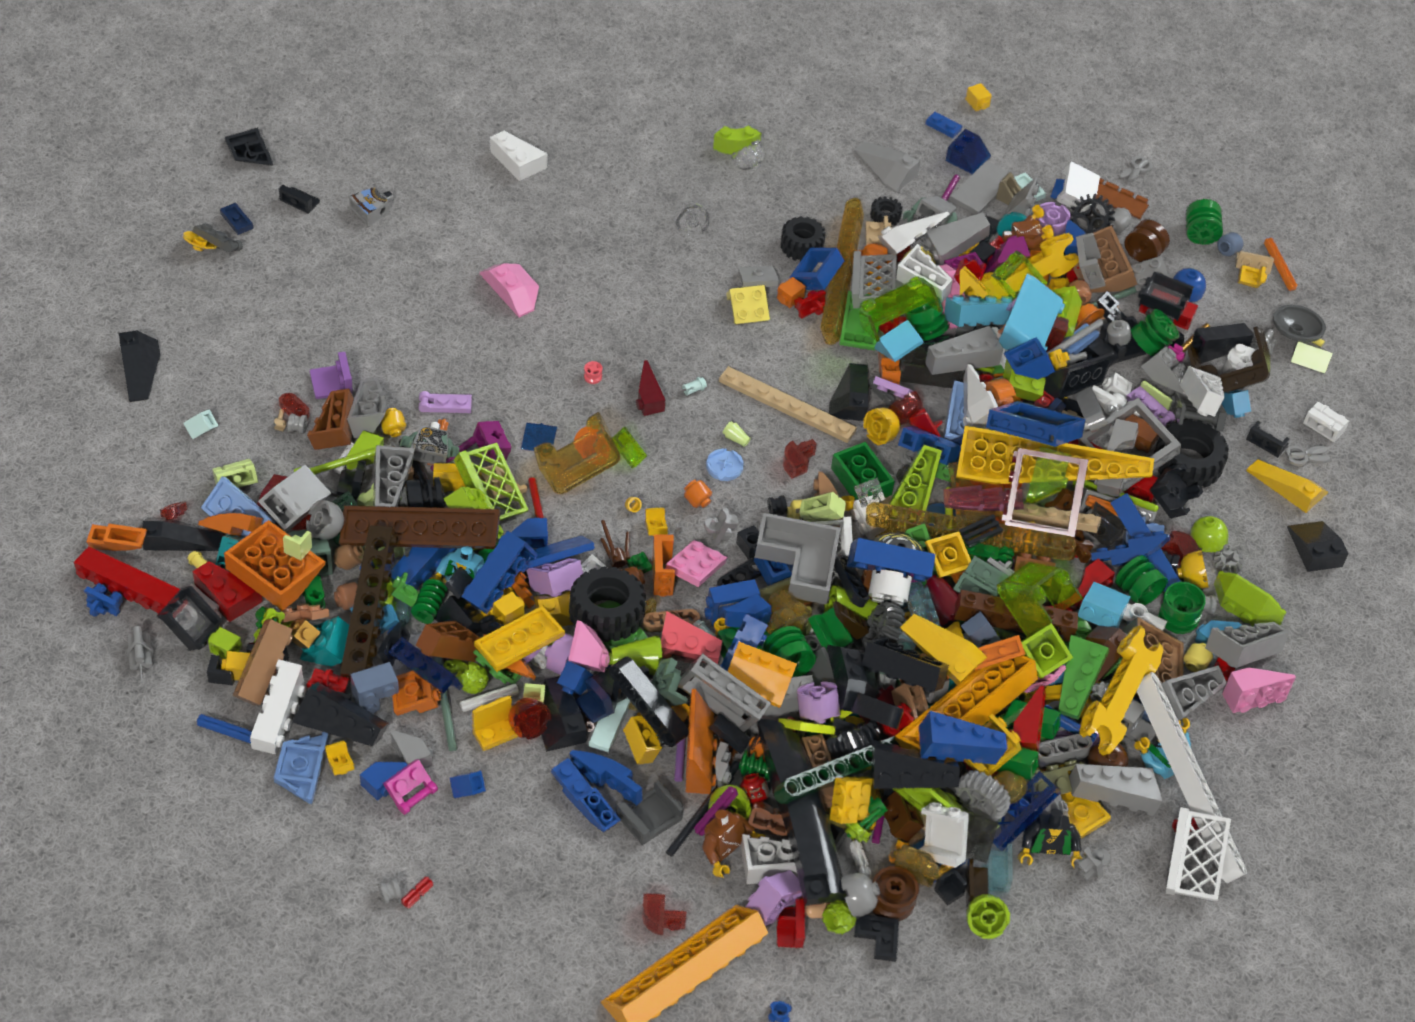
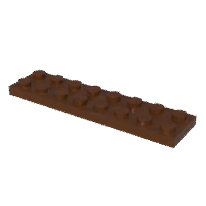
M344 506V523L340 532L339 543L340 545L365 546L369 525L393 527L399 539L397 547H471L472 549H495L498 541L500 510Z

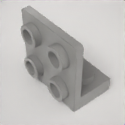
M1162 256L1131 265L1137 281V285H1135L1137 293L1140 292L1141 288L1145 289L1146 279L1148 277L1151 278L1154 271L1169 277Z

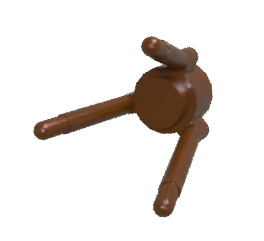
M601 520L609 547L604 538L600 540L610 559V564L612 567H623L627 564V559H630V533L626 532L625 552L622 548H614L605 520Z

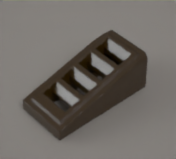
M838 601L833 602L836 617L854 639L858 640L869 633L866 620Z

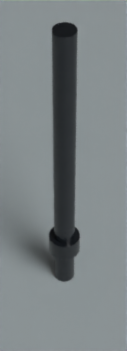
M734 761L729 768V772L732 775L728 785L734 780L733 776L739 770L740 763ZM717 785L666 851L667 855L674 856L697 823L708 811L710 796L718 788Z

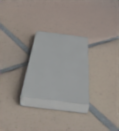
M986 161L951 195L950 201L973 214L981 213L996 199L999 183L1009 172Z

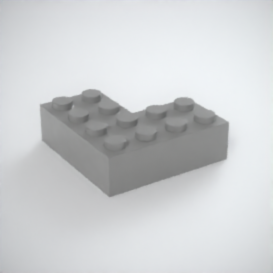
M763 513L755 558L793 565L787 597L827 604L841 528Z

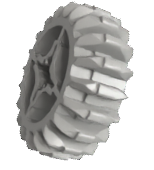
M975 770L974 772L969 771L959 779V787H955V794L959 797L958 801L963 803L962 806L967 808L968 812L980 817L981 820L986 819L989 822H996L1004 817L1011 804V798L1008 796V791L1003 789L1004 786L1000 785L997 782L998 780H994L991 775L987 776L984 772L980 773Z

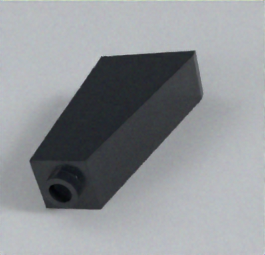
M1245 323L1198 328L1195 330L1190 347L1198 350L1200 362L1203 364L1228 355L1229 351L1237 344L1250 347L1254 334Z

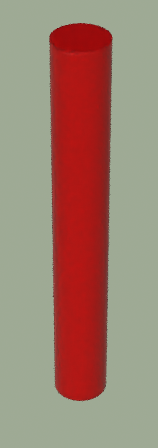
M531 477L528 479L535 516L536 518H544L536 479Z

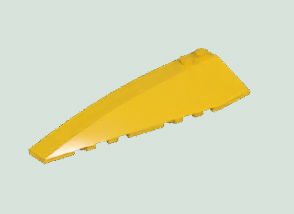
M965 426L956 478L989 484H1012V482H1009L1010 470H1015L1016 463H1012L1014 451L1018 452V448L1087 459L1088 465L1085 480L1152 477L1154 458L1068 443L1054 447L999 431ZM1023 455L1018 483L1076 481L1079 464Z

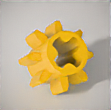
M1061 349L1048 353L1054 370L1066 367V361L1070 360L1068 353L1062 352Z

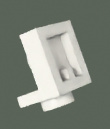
M1115 372L1110 377L1104 379L1102 386L1103 390L1119 393L1126 398L1131 392L1132 383Z

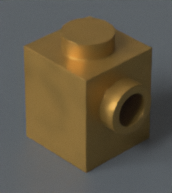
M296 619L289 626V628L293 629L291 641L301 648H309L320 634L319 630L303 619Z

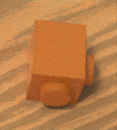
M792 277L779 285L777 299L781 304L791 308L794 306L796 298H804L806 286Z

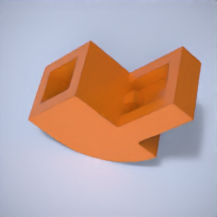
M1000 378L984 382L986 384L985 390L991 391L998 407L1014 402L1013 396L1016 393L1012 384L1007 379Z

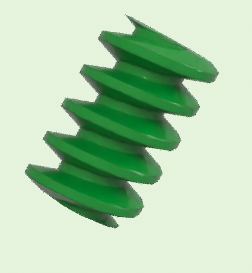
M428 579L423 583L417 600L411 608L413 617L419 622L431 624L434 621V617H436L437 611L442 604V599H444L445 593L448 591L443 582L436 579Z
M745 749L739 765L741 775L745 776L747 772L749 774L758 773L759 776H763L768 784L770 779L764 755L761 754L756 759V752L748 756V750Z

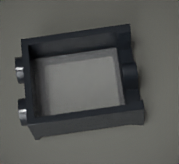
M1154 271L1151 278L1148 277L1146 279L1145 289L1141 288L1138 298H1140L1138 306L1143 305L1153 310L1158 309L1178 321L1191 298L1194 287Z
M192 586L181 588L157 615L188 648V651L202 649L207 643L206 640L219 629L218 626L223 621Z

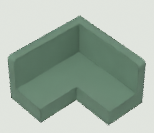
M672 658L660 661L652 681L653 686L670 707L687 703L688 698L676 692L681 679V671L675 668L677 661Z

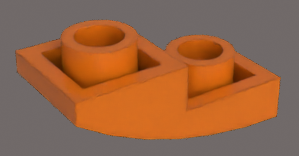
M520 571L515 576V583L512 587L518 597H521L530 609L535 602L530 598L532 593L527 589L529 587L525 582L527 577Z

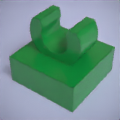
M644 552L627 559L628 567L635 566L638 570L641 569L643 573L652 570V565Z

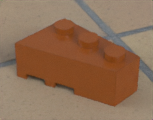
M349 388L331 391L321 408L323 412L320 417L315 419L313 430H309L307 434L314 450L351 445L352 432L347 418L354 398Z
M457 621L431 623L425 625L416 646L426 656L476 662L477 656L473 653L476 649L474 641L481 637Z

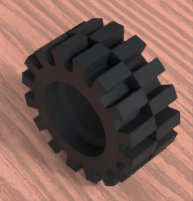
M884 196L883 199L878 197V200L875 199L872 202L870 218L873 219V222H883L884 216H888V222L891 223V227L892 224L895 226L901 219V203H897V199L892 200L893 197H889V199H887V196ZM882 210H887L891 213H884Z

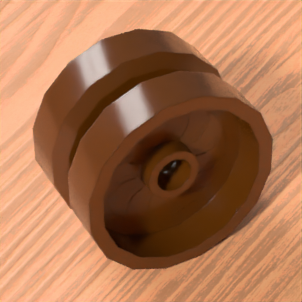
M1146 219L1142 220L1126 236L1124 244L1126 251L1133 259L1143 262L1159 257L1168 248L1170 238L1168 232L1160 223Z
M889 866L881 869L874 876L872 882H877L880 890L873 913L878 917L899 919V921L907 919L913 913L919 893L918 881L911 872L898 866Z

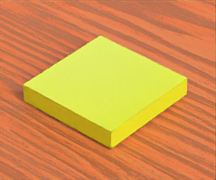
M778 719V722L784 724L785 728L832 735L835 733V727L793 719Z

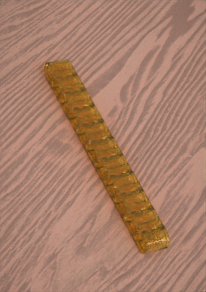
M858 198L849 199L844 208L837 249L840 251L844 262L829 283L820 326L824 342L828 345L836 344L841 335L847 295L853 274L854 251L858 249L864 218L861 201Z
M872 502L866 507V523L869 526L906 532L907 529L925 523L930 536L934 538L958 532L960 529L980 521ZM999 524L1003 528V533L981 542V544L1000 548L1003 546L1010 547L1014 552L1059 560L1072 559L1076 549V541L1070 536ZM995 527L992 528V529H990V530L985 531L984 533H982V534H980V535H976V536H974V537H972V538H970V539H968V540L970 541V540L975 539V538H977V537H979V536H981V535H983V534H986V533H988V532L994 530Z

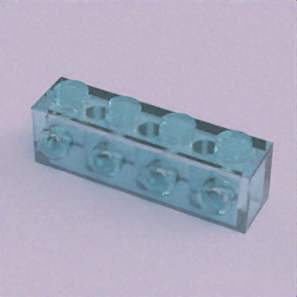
M920 581L911 583L907 602L911 616L916 614L941 627L928 586L924 587Z

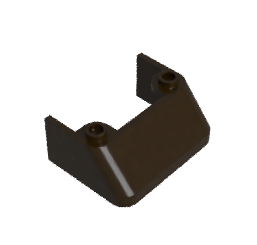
M1257 326L1253 327L1259 349L1252 354V366L1219 375L1215 366L1209 364L1201 366L1198 350L1187 347L1191 366L1221 377V386H1223L1224 394L1265 382L1270 377V353L1264 331Z

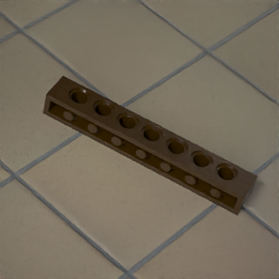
M369 525L340 675L349 678L350 682V674L374 667L372 662L373 657L377 655L376 641L381 635L380 620L384 618L383 605L384 601H387L388 598L387 584L391 582L392 576L390 568L395 562L394 548L395 546L397 547L399 540L393 527ZM385 547L383 550L378 551L379 548ZM377 565H381L380 568L374 569ZM378 583L377 586L371 587L372 584ZM375 601L372 605L367 606L369 602ZM366 620H371L368 624H364ZM367 638L366 642L360 643L362 639ZM364 657L362 661L356 662L358 658Z

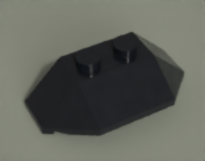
M834 645L827 646L834 681L838 689L841 710H851L857 692L875 698L879 694L874 672L869 671L868 667L862 665L864 654L855 649Z

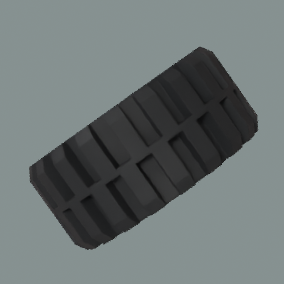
M1186 419L1182 425L1178 424L1177 421L1176 423L1168 424L1167 430L1179 441L1181 449L1194 450L1201 454L1203 459L1189 458L1180 452V454L1159 467L1158 472L1162 474L1166 467L1184 463L1188 470L1178 474L1187 487L1198 484L1200 487L1206 488L1211 483L1214 484L1221 477L1229 455V448L1224 436H1220V431L1213 429L1212 425L1204 424L1200 420ZM1160 436L1154 454L1167 446Z
M605 566L601 567V569L593 568L589 573L584 572L580 575V578L578 577L573 582V586L570 589L569 613L574 627H576L577 620L582 621L595 630L602 642H608V640L615 642L619 641L620 638H628L631 636V633L634 634L642 626L645 617L646 591L642 583L633 574L629 575V572L624 569L621 571L617 567H612L611 569ZM601 600H611L621 604V606L603 608L594 603Z

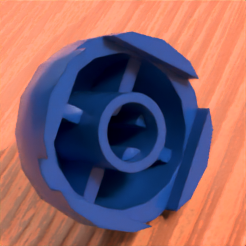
M1191 268L1178 271L1173 279L1194 287L1189 302H1196L1202 299L1206 291V280L1203 274Z

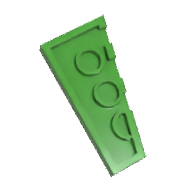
M1071 635L1068 650L1073 658L1066 662L1058 710L1061 714L1078 720L1109 653V647Z

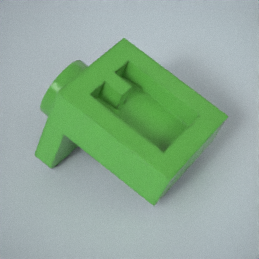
M404 572L401 577L397 576L391 586L394 588L391 595L412 607L417 600L419 592L413 586L405 584L408 573Z

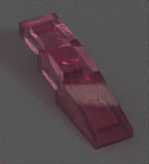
M982 485L943 489L945 508L973 511H1003L1008 509L1009 501H1005L1007 491H1002V487L982 489ZM1022 489L1017 490L1014 510L1024 509Z

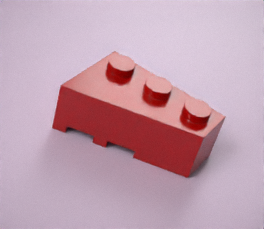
M210 561L192 571L195 586L219 605L218 611L229 623L263 602L262 595L231 572Z

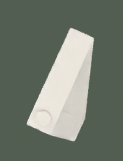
M947 211L891 228L888 226L881 231V235L878 238L888 249L889 254H898L916 241L914 237L918 238L924 235L928 227H934L950 214Z
M971 364L967 365L964 373L963 425L964 427L970 426L991 430L986 428L989 409L998 406L991 391L985 390L986 384L979 381V375Z

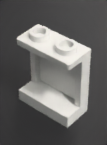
M1070 162L1062 172L1066 177L1063 191L1058 195L1057 201L1068 207H1077L1074 201L1076 200L1081 203V196L1086 200V194H1089L1091 199L1094 193L1097 195L1100 176ZM1091 204L1084 206L1080 213L1088 211Z
M937 802L929 803V805L921 809V813L926 815L925 845L918 849L921 850V852L918 851V858L922 857L929 861L956 868L966 861L969 813L963 812L956 807H944Z

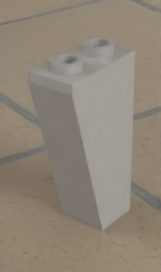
M981 212L927 230L923 242L926 249H929L934 257L933 260L938 265H944V260L959 256L988 237L990 223L984 213Z

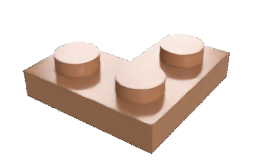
M299 604L296 609L287 607L283 611L280 610V612L285 614V618L281 621L283 623L296 619L316 620L329 617V609L320 608V605L309 606V604Z

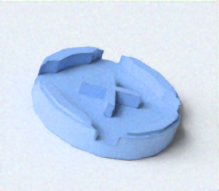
M718 449L709 454L706 461V469L713 478L720 481L734 480L743 471V459L733 450Z

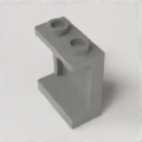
M1089 233L1077 236L1079 264L1085 282L1089 284L1090 290L1106 286L1097 260L1101 258V253L1094 234Z

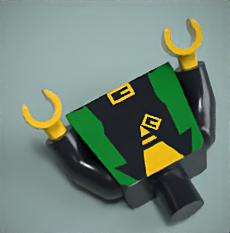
M1052 809L1050 814L1038 815L1037 820L1024 830L1023 851L1018 855V860L1021 864L1025 856H1028L1027 864H1032L1033 858L1029 851L1031 853L1071 855V852H1073V856L1070 859L1073 868L1074 861L1082 859L1079 852L1082 851L1080 833L1075 825L1069 822V817L1063 815L1060 809Z

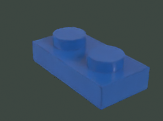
M935 111L926 119L925 123L951 138H954L962 130V125Z

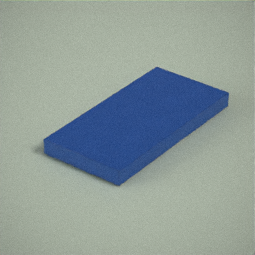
M580 535L533 549L539 556L535 560L530 559L526 564L528 565L527 569L594 550V542Z

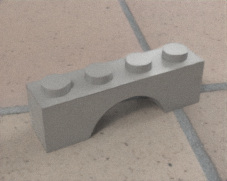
M1116 419L1115 424L1110 426L1109 436L1111 437L1110 441H1106L1104 450L1121 453L1124 450L1133 449L1138 435V423ZM1124 478L1094 481V485H1097L1098 493L1120 497Z

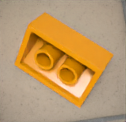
M739 642L727 672L764 697L771 705L780 708L797 663Z

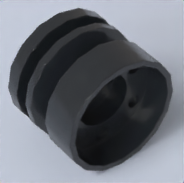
M434 477V486H431L430 478H426L425 487H421L419 479L406 480L408 507H445L444 489L439 477Z

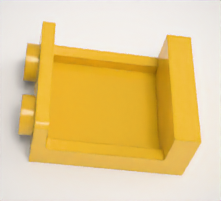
M993 714L989 716L990 721L983 727L1006 733V752L996 765L972 763L971 760L964 759L973 771L984 772L987 776L992 775L1022 750L1019 736L1014 731L1010 733L1006 728L1007 724L1001 717L996 718Z

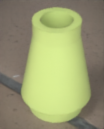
M732 421L726 425L722 432L725 438L743 447L751 440L742 428Z

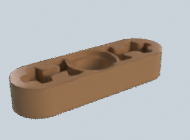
M694 609L651 612L645 614L642 626L648 632L663 631L666 612L679 618L682 617V620L693 625L697 620H700V614ZM649 620H653L654 625H651Z

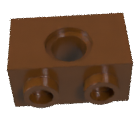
M896 791L883 802L888 810L884 813V817L890 827V833L895 838L908 842L924 827L918 809Z

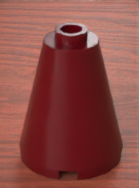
M934 575L926 580L925 589L936 623L946 629L957 621L954 619L955 602L959 594L943 577L939 578V576Z

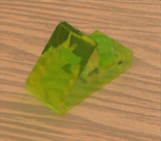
M625 426L611 438L613 456L621 454L631 468L636 467L647 457Z

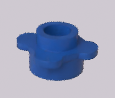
M774 1001L770 1004L771 1013L768 1015L770 1022L790 1021L788 1016L792 1007L782 1001Z

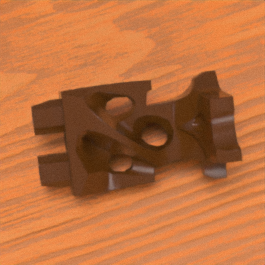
M1063 488L1053 501L1046 503L1044 506L1046 508L1054 507L1058 510L1071 511L1074 491ZM1076 530L1075 537L1048 532V537L1054 545L1055 555H1061L1067 561L1079 558L1081 563H1087L1091 558L1090 551L1094 544L1089 540H1085L1082 530Z

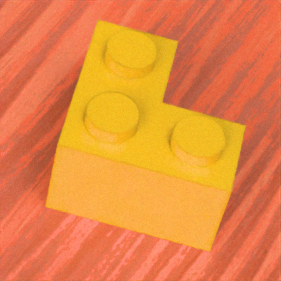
M510 592L507 595L503 594L499 600L495 601L493 608L487 614L482 611L481 614L484 617L494 615L497 622L506 625L524 615L525 603L521 597H517L513 592Z

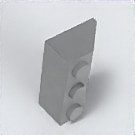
M812 675L791 678L781 707L778 708L770 704L761 719L778 722L780 718L787 719L791 716L795 720H802L799 716L797 689L802 685L813 683ZM759 701L756 706L759 708L763 703Z

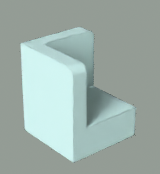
M210 409L197 414L183 423L192 439L219 426Z

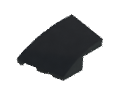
M258 128L225 137L226 144L234 161L273 165L269 151L265 146L264 140L261 138Z

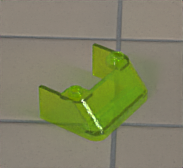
M917 276L911 278L910 282L874 299L861 302L858 309L862 329L878 342L880 338L875 327L926 303L936 311L941 312L942 309L933 285L924 278Z
M1040 447V452L1071 456V454ZM1038 457L1026 503L1035 504L1061 492L1062 488L1066 489L1068 478L1065 477L1069 462Z
M1034 562L1025 564L997 584V591L1027 637L1053 622L1042 606L1045 603L1046 596L1054 608L1062 610L1083 599L1065 569Z

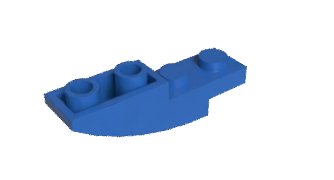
M1164 531L1153 532L1152 536L1145 537V534L1134 535L1133 539H1128L1129 547L1127 545L1115 546L1114 550H1108V548L1096 549L1097 552L1091 553L1092 561L1097 559L1101 561L1111 560L1112 566H1124L1137 556L1144 555L1148 557L1158 551L1170 540V535L1164 534Z
M577 750L570 752L571 762L590 783H595L600 788L607 783L611 789H615L627 801H631L635 805L642 801V787L633 781V772L612 759L595 753Z
M569 758L552 768L551 773L563 787L562 792L599 830L604 833L621 821L596 787L592 788Z

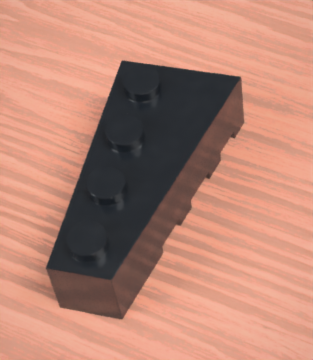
M872 740L871 778L873 779L874 789L959 787L960 767L954 758L937 760L935 756H929L928 759L921 758V752L917 749H906L898 747V745L890 743L888 745Z

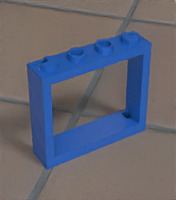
M1016 401L989 409L986 428L1056 447L1082 438L1086 419ZM1051 435L1054 437L1053 441H1050Z

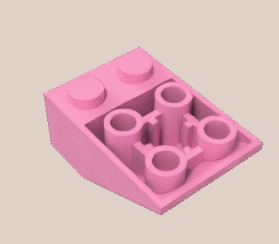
M1250 667L1231 672L1222 695L1232 713H1244L1251 708H1263L1270 703L1285 701L1296 676Z

